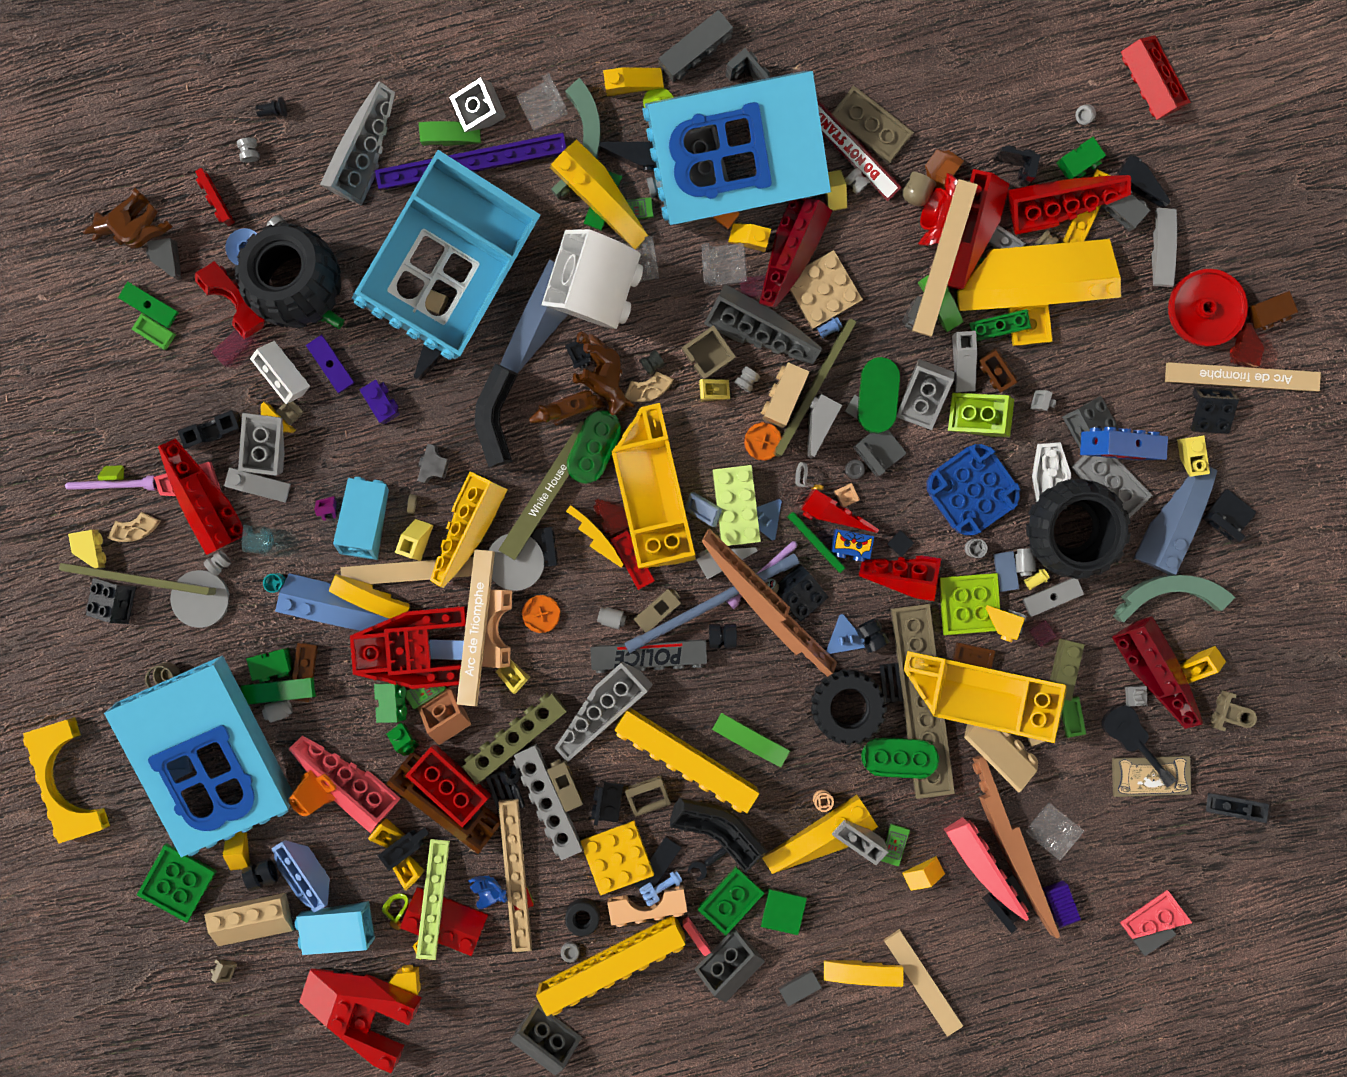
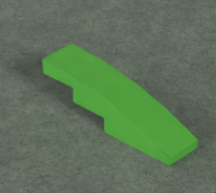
M723 713L720 714L712 728L713 731L779 767L783 765L790 752L789 749Z

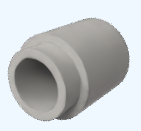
M1030 548L1017 549V554H1015L1016 572H1020V576H1032V572H1036L1034 554Z
M601 607L597 622H600L603 626L619 630L620 626L624 627L627 616H624V611L610 607Z
M290 700L274 701L265 704V709H262L264 719L269 720L270 723L289 717V714L293 713Z

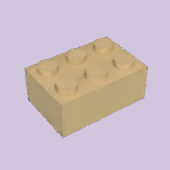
M789 362L786 366L780 368L776 377L779 379L778 384L774 383L768 395L771 397L770 402L766 401L761 411V414L764 415L763 420L781 428L787 425L809 371Z

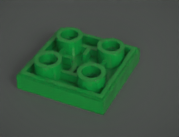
M769 888L761 927L798 935L807 897Z

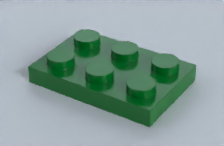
M735 866L697 909L724 935H727L764 895V891Z

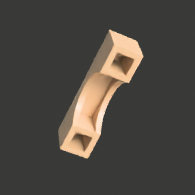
M491 589L482 667H510L511 647L501 640L498 625L502 615L512 609V590Z
M683 885L665 889L660 901L652 906L636 905L630 900L628 895L610 897L607 902L611 926L616 925L617 927L626 926L627 923L634 921L637 924L644 923L646 919L651 918L661 920L668 915L679 917L687 912Z

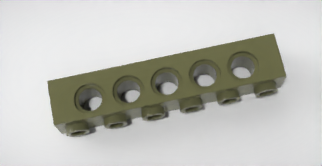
M554 692L550 695L548 693L544 694L538 699L540 703L534 707L532 704L524 711L526 715L521 719L517 716L509 723L511 727L506 731L501 729L494 735L495 740L491 743L486 741L481 745L479 753L476 755L472 753L464 759L466 763L462 768L476 785L567 712L568 709ZM546 708L549 711V716H540L539 709ZM531 720L534 723V728L527 729L524 726V721ZM516 732L519 735V740L512 741L509 734ZM501 744L504 747V752L497 753L494 746ZM481 756L489 759L488 765L480 763Z

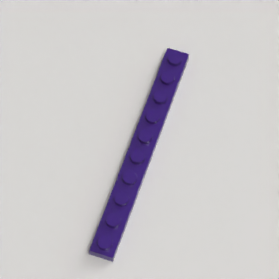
M558 133L448 156L472 172L557 156L566 149L564 134ZM432 159L375 170L378 189L382 191L419 183Z

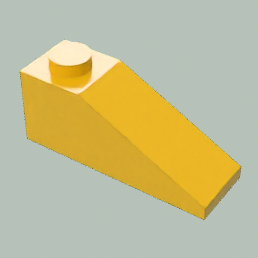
M622 67L603 70L607 96L664 88L661 68Z

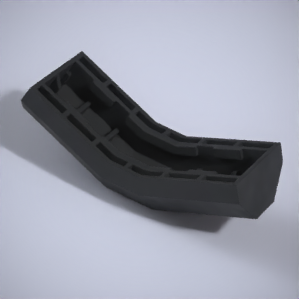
M499 364L494 365L476 402L475 428L489 468L513 462L500 425L501 409L518 373Z
M679 798L675 803L670 818V827L705 834L715 839L745 873L768 852L766 847L745 823L725 808L684 798Z

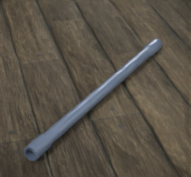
M792 554L757 575L765 581L782 571L799 564V560L795 554ZM733 586L624 644L628 652L631 653L643 647L646 643L740 593Z

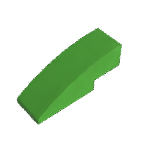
M419 122L420 142L423 146L481 144L480 129L464 132L461 122Z
M926 276L918 282L923 292L925 290L928 276ZM946 288L937 317L946 332L963 323V319L948 288Z

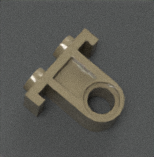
M1222 691L1217 697L1216 711L1211 716V727L1225 731L1226 728L1223 727L1225 721L1244 728H1250L1255 725L1257 716L1251 709L1230 703L1232 698H1236V694ZM1246 713V719L1241 721L1242 714Z

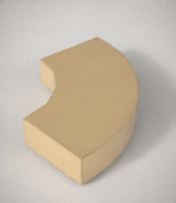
M656 371L653 377L645 382L631 381L625 397L631 402L651 401L665 393L674 379Z
M141 512L131 522L115 521L107 538L118 542L137 541L152 533L161 520Z

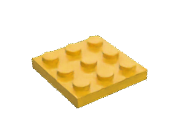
M634 820L580 841L600 895L654 876Z

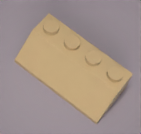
M967 724L964 738L1018 793L1022 791L1037 772V758L1032 753H1028L1024 749L1022 742L1018 739L1015 740L1011 733Z
M286 893L211 908L204 914L208 934L217 946L294 930Z

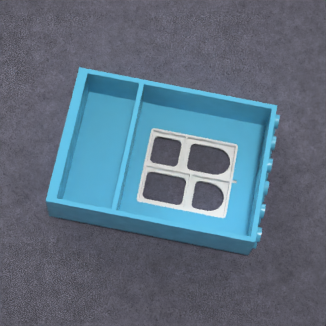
M437 150L353 294L354 304L363 309L365 307L372 310L371 314L379 319L384 317L389 320V324L398 330L400 328L406 330V334L415 340L417 338L423 340L426 347L432 350L438 349L443 357L449 360L452 358L456 359L461 356L534 228L540 214ZM424 236H428L444 246V252L430 274L423 272L410 263L411 257ZM453 253L472 264V269L463 283L458 282L443 272L445 264ZM404 271H408L424 281L421 292L413 299L403 298L397 291V282ZM436 280H441L457 290V295L449 309L441 316L430 314L425 307L426 297Z

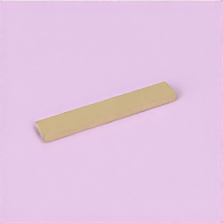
M900 929L883 939L898 963L903 966L904 972L947 1037L962 1028V1023Z

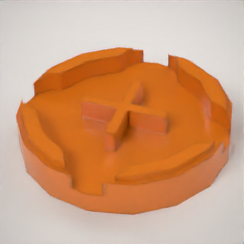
M764 422L754 424L745 435V449L756 460L765 461L772 459L776 456L773 452L782 436L780 431L772 424Z
M537 595L530 598L522 610L524 623L531 631L537 633H546L552 630L560 619V608L557 602L552 597L546 595Z

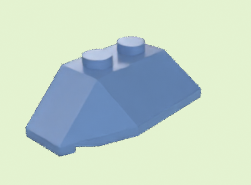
M287 840L274 846L272 852L274 853L277 868L297 898L310 907L314 913L327 906L330 878L310 848Z

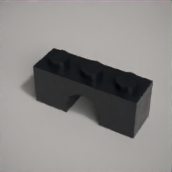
M231 410L215 416L214 420L210 422L194 424L178 430V434L184 449L194 450L241 432L242 419L239 412Z

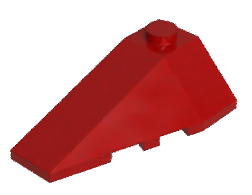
M816 489L811 490L800 508L803 511L802 515L811 521L814 518L869 532L878 533L879 531L878 528L859 516H854L847 508L836 505V501Z
M916 556L915 559L898 557V560L888 561L885 558L865 560L861 563L859 576L913 598L935 601L941 558Z

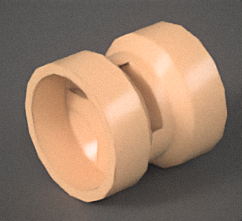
M821 789L814 793L813 802L819 811L827 812L832 809L834 800L828 791Z

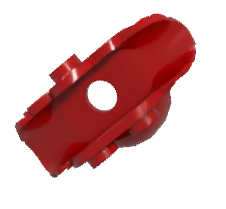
M946 173L945 190L942 188L935 189L929 201L923 207L920 225L928 231L917 243L921 246L939 243L958 181L950 173Z

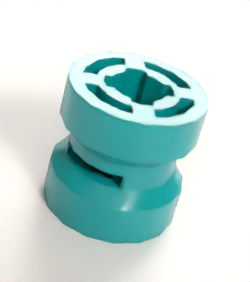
M280 573L269 574L263 580V587L270 593L280 592L286 577Z

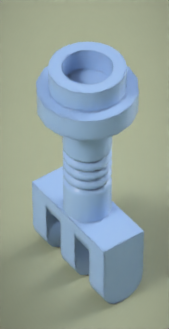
M677 871L669 873L671 877L654 888L649 882L639 889L640 893L643 894L644 900H646L647 906H652L660 901L657 894L662 892V890L664 891L673 884L677 887L680 885L682 879Z

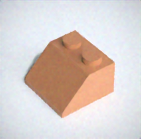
M450 687L418 707L427 734L438 745L471 725L467 712L462 705H457V697Z

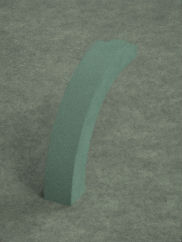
M578 78L565 92L567 98L577 109L583 123L582 145L598 159L601 142L599 115L590 91L583 81ZM561 179L551 190L556 198L559 199L561 196L565 197L571 191V188Z
M1163 575L1145 580L1124 593L1121 598L1126 603L1120 604L1115 609L1116 613L1113 617L1119 622H1125L1146 601L1169 592H1185L1194 595L1217 611H1223L1235 597L1220 585L1200 577Z

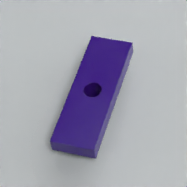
M322 334L306 345L337 393L340 394L355 384ZM333 361V366L329 368V363Z

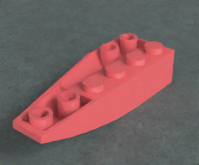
M962 817L946 827L944 831L979 881L1006 907L1025 921L1029 920L1026 914L1029 912L1023 902L1019 903L1016 898L1018 896L1012 885L1009 886L1005 881L1008 878L1002 869L999 870L995 865L997 861L991 852H987L990 848L984 839L976 835L979 833L976 826L970 820L966 821Z

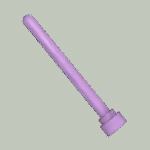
M148 475L142 480L67 482L65 484V488L68 490L143 487L148 491L158 490L154 480L156 475Z
M792 541L758 573L786 558L797 548V542ZM739 594L726 602L735 609L739 605L742 596Z

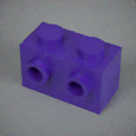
M374 380L359 389L379 423L386 424L400 415L397 410L399 406L394 399H390L387 394L389 390L384 382L381 383L378 380Z

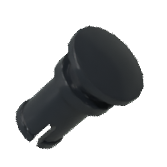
M279 97L278 102L277 100H272L271 103L257 104L255 106L256 110H263L256 111L258 117L273 114L279 116L280 113L283 117L287 116V105L283 97Z

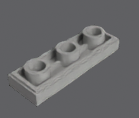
M1070 578L1022 600L1029 616L1033 617L1082 596L1084 593L1078 579ZM1052 593L1055 595V598L1053 600H1051L1050 595Z

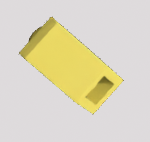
M1205 436L1177 440L1180 460L1189 477L1210 474Z
M415 519L401 534L395 553L421 561L434 525Z
M98 530L68 534L71 552L93 568H105L106 555L102 552L101 547L103 538Z

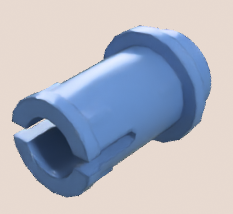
M832 317L831 321L818 327L817 330L823 339L835 331H840V328L843 326L838 317Z

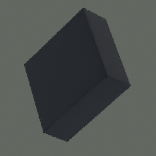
M901 530L887 543L900 557L914 544Z

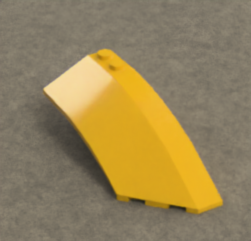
M1110 239L991 249L984 261L973 271L964 289L957 291L959 311L1047 305L1121 297V277Z
M660 403L641 407L633 422L630 423L622 435L618 445L612 451L638 569L696 560Z
M907 651L904 671L934 717L1055 743L1067 685Z

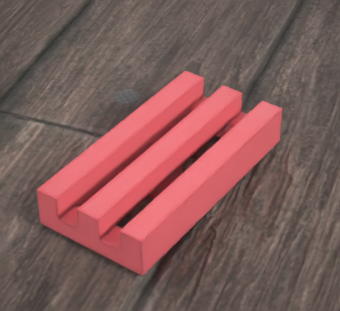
M689 917L683 919L684 929L703 956L710 954V946Z

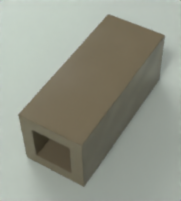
M668 588L634 618V621L645 633L650 631L681 604L679 601L681 596L674 589L670 591Z
M560 759L552 761L547 772L564 811L567 812L583 805V797L567 761H561Z

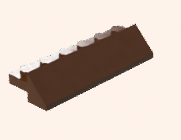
M414 752L411 753L389 779L387 785L479 854L501 825L500 818L485 806H482L462 828L405 776L421 758Z

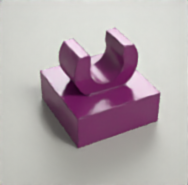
M335 496L317 500L315 503L314 511L316 516H321L323 521L326 520V514L329 513L332 514L333 518H336L337 501Z

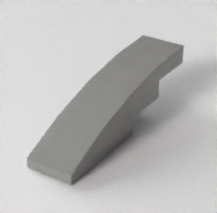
M1157 208L1155 211L1156 229L1153 232L1154 250L1151 253L1153 286L1173 287L1177 253L1176 209Z

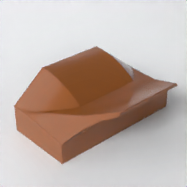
M937 149L925 165L927 176L936 182L935 189H944L946 173L954 175L964 162V160L949 150L942 151Z

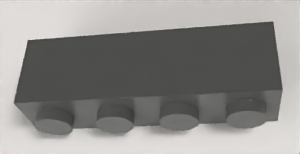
M717 10L658 58L659 66L672 82L676 79L681 80L687 74V70L691 67L696 68L702 62V58L706 55H712L717 50L718 45L721 43L725 44L732 38L733 27L723 14Z

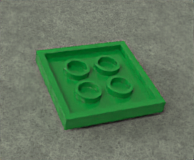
M166 843L139 889L137 896L187 923L190 921L217 870L191 856L180 857L177 849Z

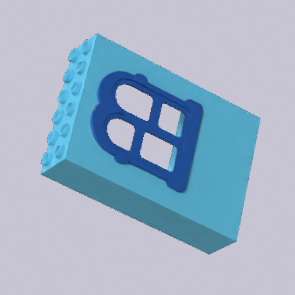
M801 71L645 103L646 108L642 109L644 120L649 123V128L646 129L648 141H652L653 148H650L651 158L654 162L656 161L657 168H654L655 179L657 182L660 181L661 186L657 188L659 199L664 202V207H661L662 216L670 225L831 192L813 71ZM746 118L751 136L750 143L730 147L727 141L725 123ZM716 125L720 143L719 149L699 154L690 153L685 149L684 136L689 130ZM752 152L754 154L756 175L726 182L723 176L721 159L726 156ZM711 160L714 166L716 183L705 187L694 185L690 179L691 167L698 162Z
M223 655L120 700L104 713L180 857L186 855L193 856L201 848H211L219 840H229L237 832H247L253 828V825L258 823L260 825L270 821L271 817L276 815L281 817L288 812L290 808L288 799L293 791ZM217 742L226 756L231 770L215 778H210L197 755V750ZM187 755L195 767L197 775L177 783L167 768V763ZM236 778L242 787L243 798L237 804H227L219 797L216 786ZM202 783L213 802V812L204 818L193 815L181 794L182 790Z

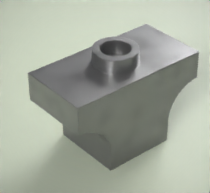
M427 444L424 457L421 456L418 467L421 469L417 481L428 483L433 477H446L450 460L439 455L437 446Z

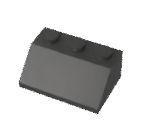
M733 928L694 970L714 997L726 1003L759 969L765 960L755 947Z
M536 1003L518 1026L510 1042L553 1075H557L565 1068L582 1037L552 1014L546 1016L542 1007Z

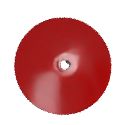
M1217 269L1198 270L1182 278L1174 287L1168 303L1169 319L1176 333L1185 341L1201 347L1220 345L1232 339L1243 327L1248 312L1246 294L1240 283L1228 273Z

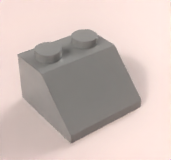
M479 78L450 96L464 132L491 127L506 118L492 83L483 78Z

